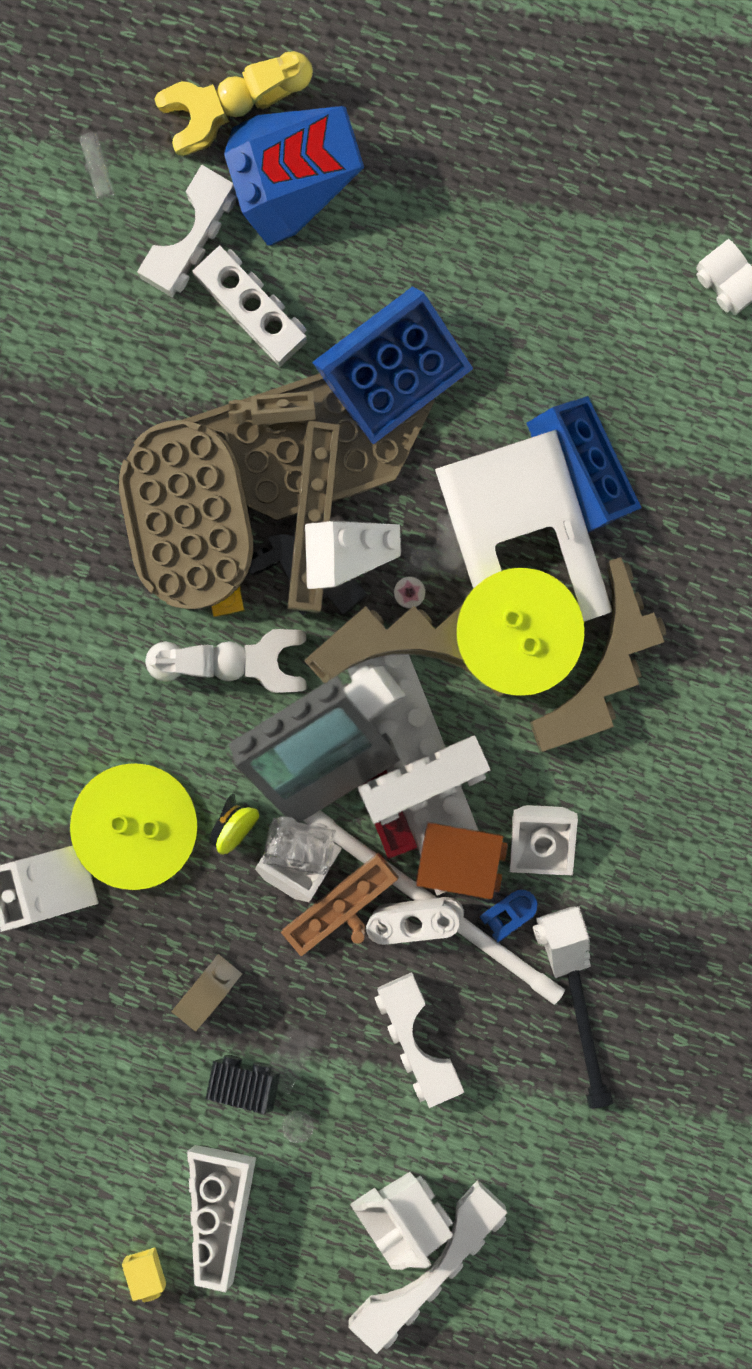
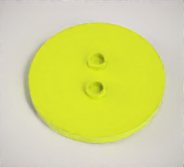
M512 568L485 578L468 594L460 609L457 620V644L466 667L481 683L505 694L533 695L557 685L574 668L583 647L584 621L575 597L559 580L539 570Z
M146 764L118 765L98 774L80 792L71 814V841L82 865L101 882L126 890L146 889L170 879L188 860L195 845L197 835L196 811L185 788L167 772Z

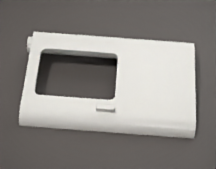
M556 430L435 469L473 588L485 578L501 571L495 552L497 543L551 526L555 529L583 621L612 612Z

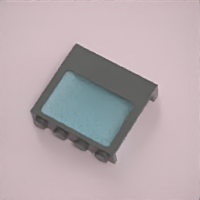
M338 676L322 684L229 743L235 765L294 826L401 761L392 739L387 733L379 734L347 696Z

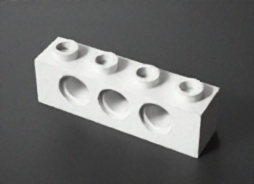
M219 245L192 271L195 279L270 358L281 367L307 342L306 335L304 334L307 331L306 328L296 317H293L291 320L283 312L285 306L274 294L268 297L261 289L264 286L261 280L253 272L247 274L240 267L242 261L231 249L226 252ZM235 276L239 279V283L235 288H225L223 286L225 278ZM254 298L261 302L260 307L255 311H248L244 308L245 302L249 299ZM271 321H278L282 324L281 331L276 334L268 333L265 327Z

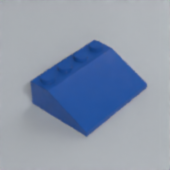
M413 286L312 362L329 388L372 444H375L473 369L425 293Z

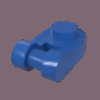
M517 890L484 912L480 919L484 925L488 924L494 932L492 936L499 943L535 916L537 911L536 898L526 890ZM504 911L512 919L506 925L498 917Z

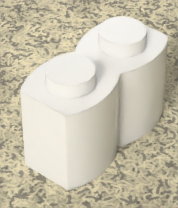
M728 239L698 263L696 267L698 273L696 275L705 288L711 287L718 295L716 300L719 306L725 312L731 311L736 316L752 303V266L736 245Z

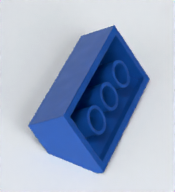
M588 396L552 407L526 423L531 437L556 430L588 533L641 509V505Z

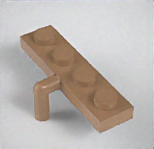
M378 852L283 928L281 934L298 954L303 956L346 921L353 930L351 935L352 941L359 944L364 940L366 926L355 913L396 882L399 876Z

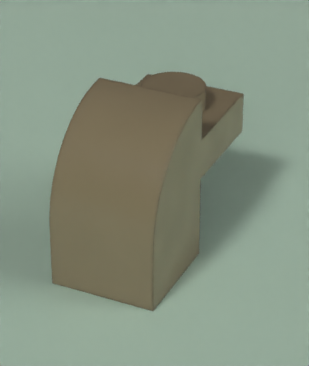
M218 954L171 1012L196 1032L228 994L242 973Z

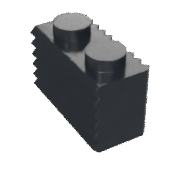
M224 1055L223 1059L213 1061L205 1099L260 1114L273 1111L280 1073L271 1071V1065L254 1062L253 1066L242 1064V1058L233 1055Z

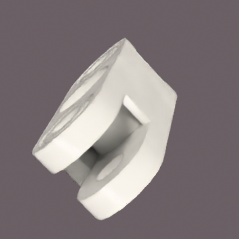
M452 897L383 904L374 910L366 925V932L373 942L382 945L447 938L457 932L464 917V909L462 904ZM415 916L419 918L422 925L412 924L408 917Z

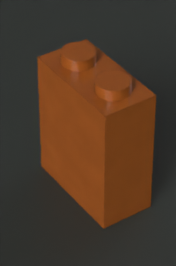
M427 821L416 886L492 899L493 892L499 893L502 874H498L497 870L499 861H505L508 843L503 842L501 834Z

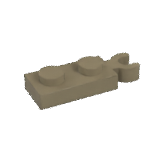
M314 391L251 396V402L242 400L229 401L230 424H241L247 420H252V425H272L282 422L316 420Z

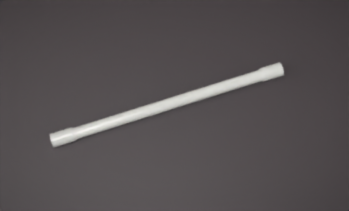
M321 810L303 820L321 835L330 838L364 864L377 854L338 826L332 818ZM386 861L399 876L398 880L392 885L415 901L437 898L423 887L416 886L414 880ZM463 917L457 930L459 934L528 983L534 991L555 1005L565 992L564 988L545 974L532 968Z

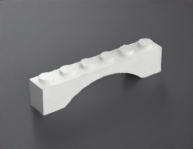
M477 1180L456 1203L455 1221L451 1232L453 1236L448 1240L442 1254L433 1266L417 1280L403 1288L385 1294L371 1295L349 1318L348 1328L376 1354L383 1347L388 1349L398 1337L396 1332L404 1324L409 1326L420 1313L418 1309L426 1300L431 1302L437 1297L442 1289L440 1285L446 1278H454L463 1267L461 1262L469 1254L473 1256L482 1248L485 1243L484 1237L491 1230L496 1232L501 1228L507 1219L505 1217L507 1214L506 1206Z

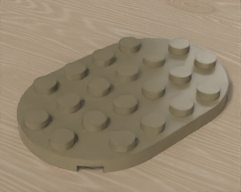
M173 420L157 424L143 432L134 441L135 445L127 459L123 460L120 470L119 494L132 559L136 572L144 586L150 593H154L161 600L165 601L166 604L184 609L207 608L224 601L238 589L245 579L252 561L253 536L239 467L229 445L210 428L183 420Z

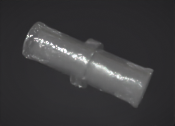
M87 133L78 139L86 160L84 168L86 173L90 174L96 200L112 197L115 195V191L113 190L107 170L110 165L108 159H104L98 133Z

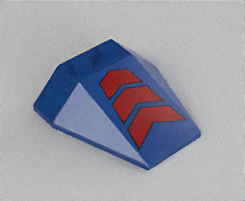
M344 106L256 115L232 128L224 152L242 214L268 246L296 235L364 168L347 109Z

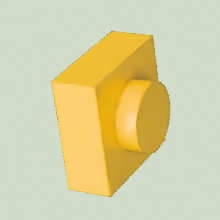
M240 586L227 599L211 606L213 617L245 611Z

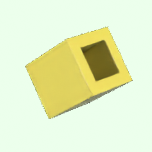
M156 1247L125 1256L122 1267L132 1301L142 1299L143 1302H149L160 1297V1293L165 1289L166 1281Z

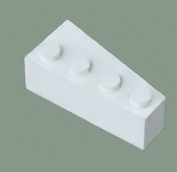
M473 735L358 786V790L373 823L375 824L380 821L384 825L399 818L398 813L407 808L413 812L428 805L427 799L438 795L442 799L457 792L455 787L467 781L468 785L471 786L485 780L486 776L484 773L490 771V768L476 736Z
M194 1145L187 1151L190 1166L191 1225H193L194 1239L192 1243L195 1286L226 1292L234 1282L256 1157Z

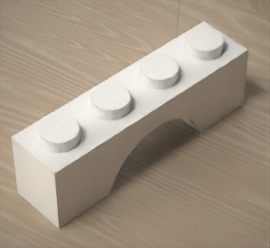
M201 165L186 190L188 200L195 208V222L191 232L186 238L174 245H153L137 271L140 279L171 297L174 296L176 291L179 293L183 291L189 280V276L186 274L192 264L197 266L205 254L204 244L208 238H215L221 227L219 219L224 211L229 213L237 201L236 191L232 182Z
M411 972L378 987L379 996L374 997L382 1015L388 1013L392 1024L387 1026L394 1044L400 1042L405 1053L400 1055L407 1073L413 1071L418 1081L413 1084L419 1101L426 1100L429 1108L464 1093L463 1086L451 1059L435 1058L426 1054L418 1047L412 1033L413 1023L419 1011L425 1006V1000L413 973Z

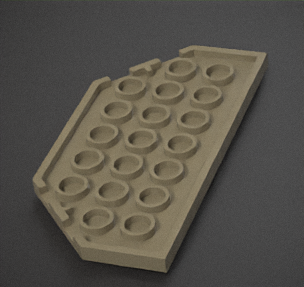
M320 373L254 395L314 391L316 420L310 421L340 425L332 503L395 482L435 402L434 399L375 444H372L329 388ZM251 397L242 399V401L251 402ZM229 404L183 419V421L198 423L210 428L229 445L239 467L246 505L276 521L297 515L308 420L304 422H282L272 425H252V420H247L241 424H230Z

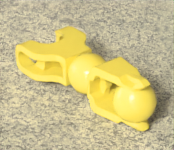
M285 52L279 58L248 65L245 68V72H242L244 78L238 76L227 77L220 83L217 90L213 84L202 88L197 87L193 83L182 81L160 91L155 97V103L160 111L169 113L176 110H184L189 112L191 117L188 127L173 138L175 153L185 156L209 147L215 140L219 127L229 122L227 115L232 117L244 116L251 111L254 103L257 108L265 109L292 92L302 91L311 81L313 73L312 64L306 56L299 52Z

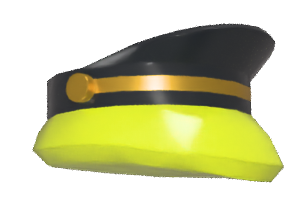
M231 794L225 802L220 818L214 825L209 837V843L217 848L219 854L224 855L233 851L257 822L259 811L255 808L240 807L236 804L235 794Z

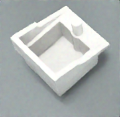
M409 1172L379 1191L373 1188L350 1204L392 1269L404 1270L407 1267L427 1268L431 1264L426 1257L453 1236L448 1228L453 1224L451 1219L438 1202L434 1205L430 1200L435 1195L421 1175L415 1178Z

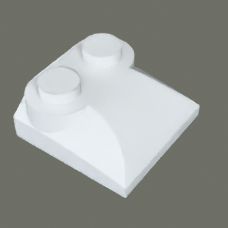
M526 805L515 809L512 817L510 872L573 875L578 822L577 813L564 807Z
M286 818L255 870L266 882L296 900L309 903L342 848L302 823L294 826Z

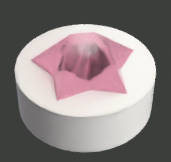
M414 577L402 578L394 589L395 600L400 606L407 609L419 606L425 597L423 583Z

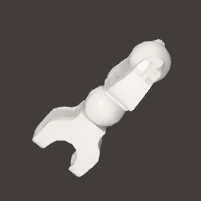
M274 629L264 635L257 644L245 645L244 647L236 642L227 641L220 643L214 648L213 645L180 648L172 642L165 641L152 646L145 660L146 668L150 675L164 682L175 680L181 674L206 678L214 677L215 675L224 681H234L244 675V677L259 680L264 688L274 693L301 692L307 689V682L304 678L284 674L279 669L277 662L279 652L283 648L301 645L306 641V632L302 630Z

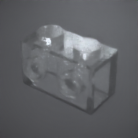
M291 817L273 818L268 827L263 864L325 875L331 867L336 830L328 829L322 823H310L309 825L297 823Z

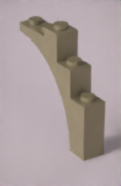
M621 557L606 563L612 587L613 613L609 637L601 659L589 679L569 700L554 711L530 722L540 752L614 727L612 720L616 719V715L611 702L605 703L604 697L639 685L637 678L641 677L637 661L635 659L631 660L629 654L664 643L663 636L666 635L664 623L660 617L656 618L655 613L645 616L641 615L640 611L644 610L643 601L639 592H633L630 581L634 580L632 570L628 562L623 563Z
M365 606L304 660L324 683L338 676L344 670L366 660L388 655H420L437 658L458 666L473 675L466 667L457 644L456 627L462 606L450 614L436 628L431 625L432 620L422 609L418 610L413 606L387 630L383 626L384 621L376 611L369 610ZM491 689L498 697L505 694Z

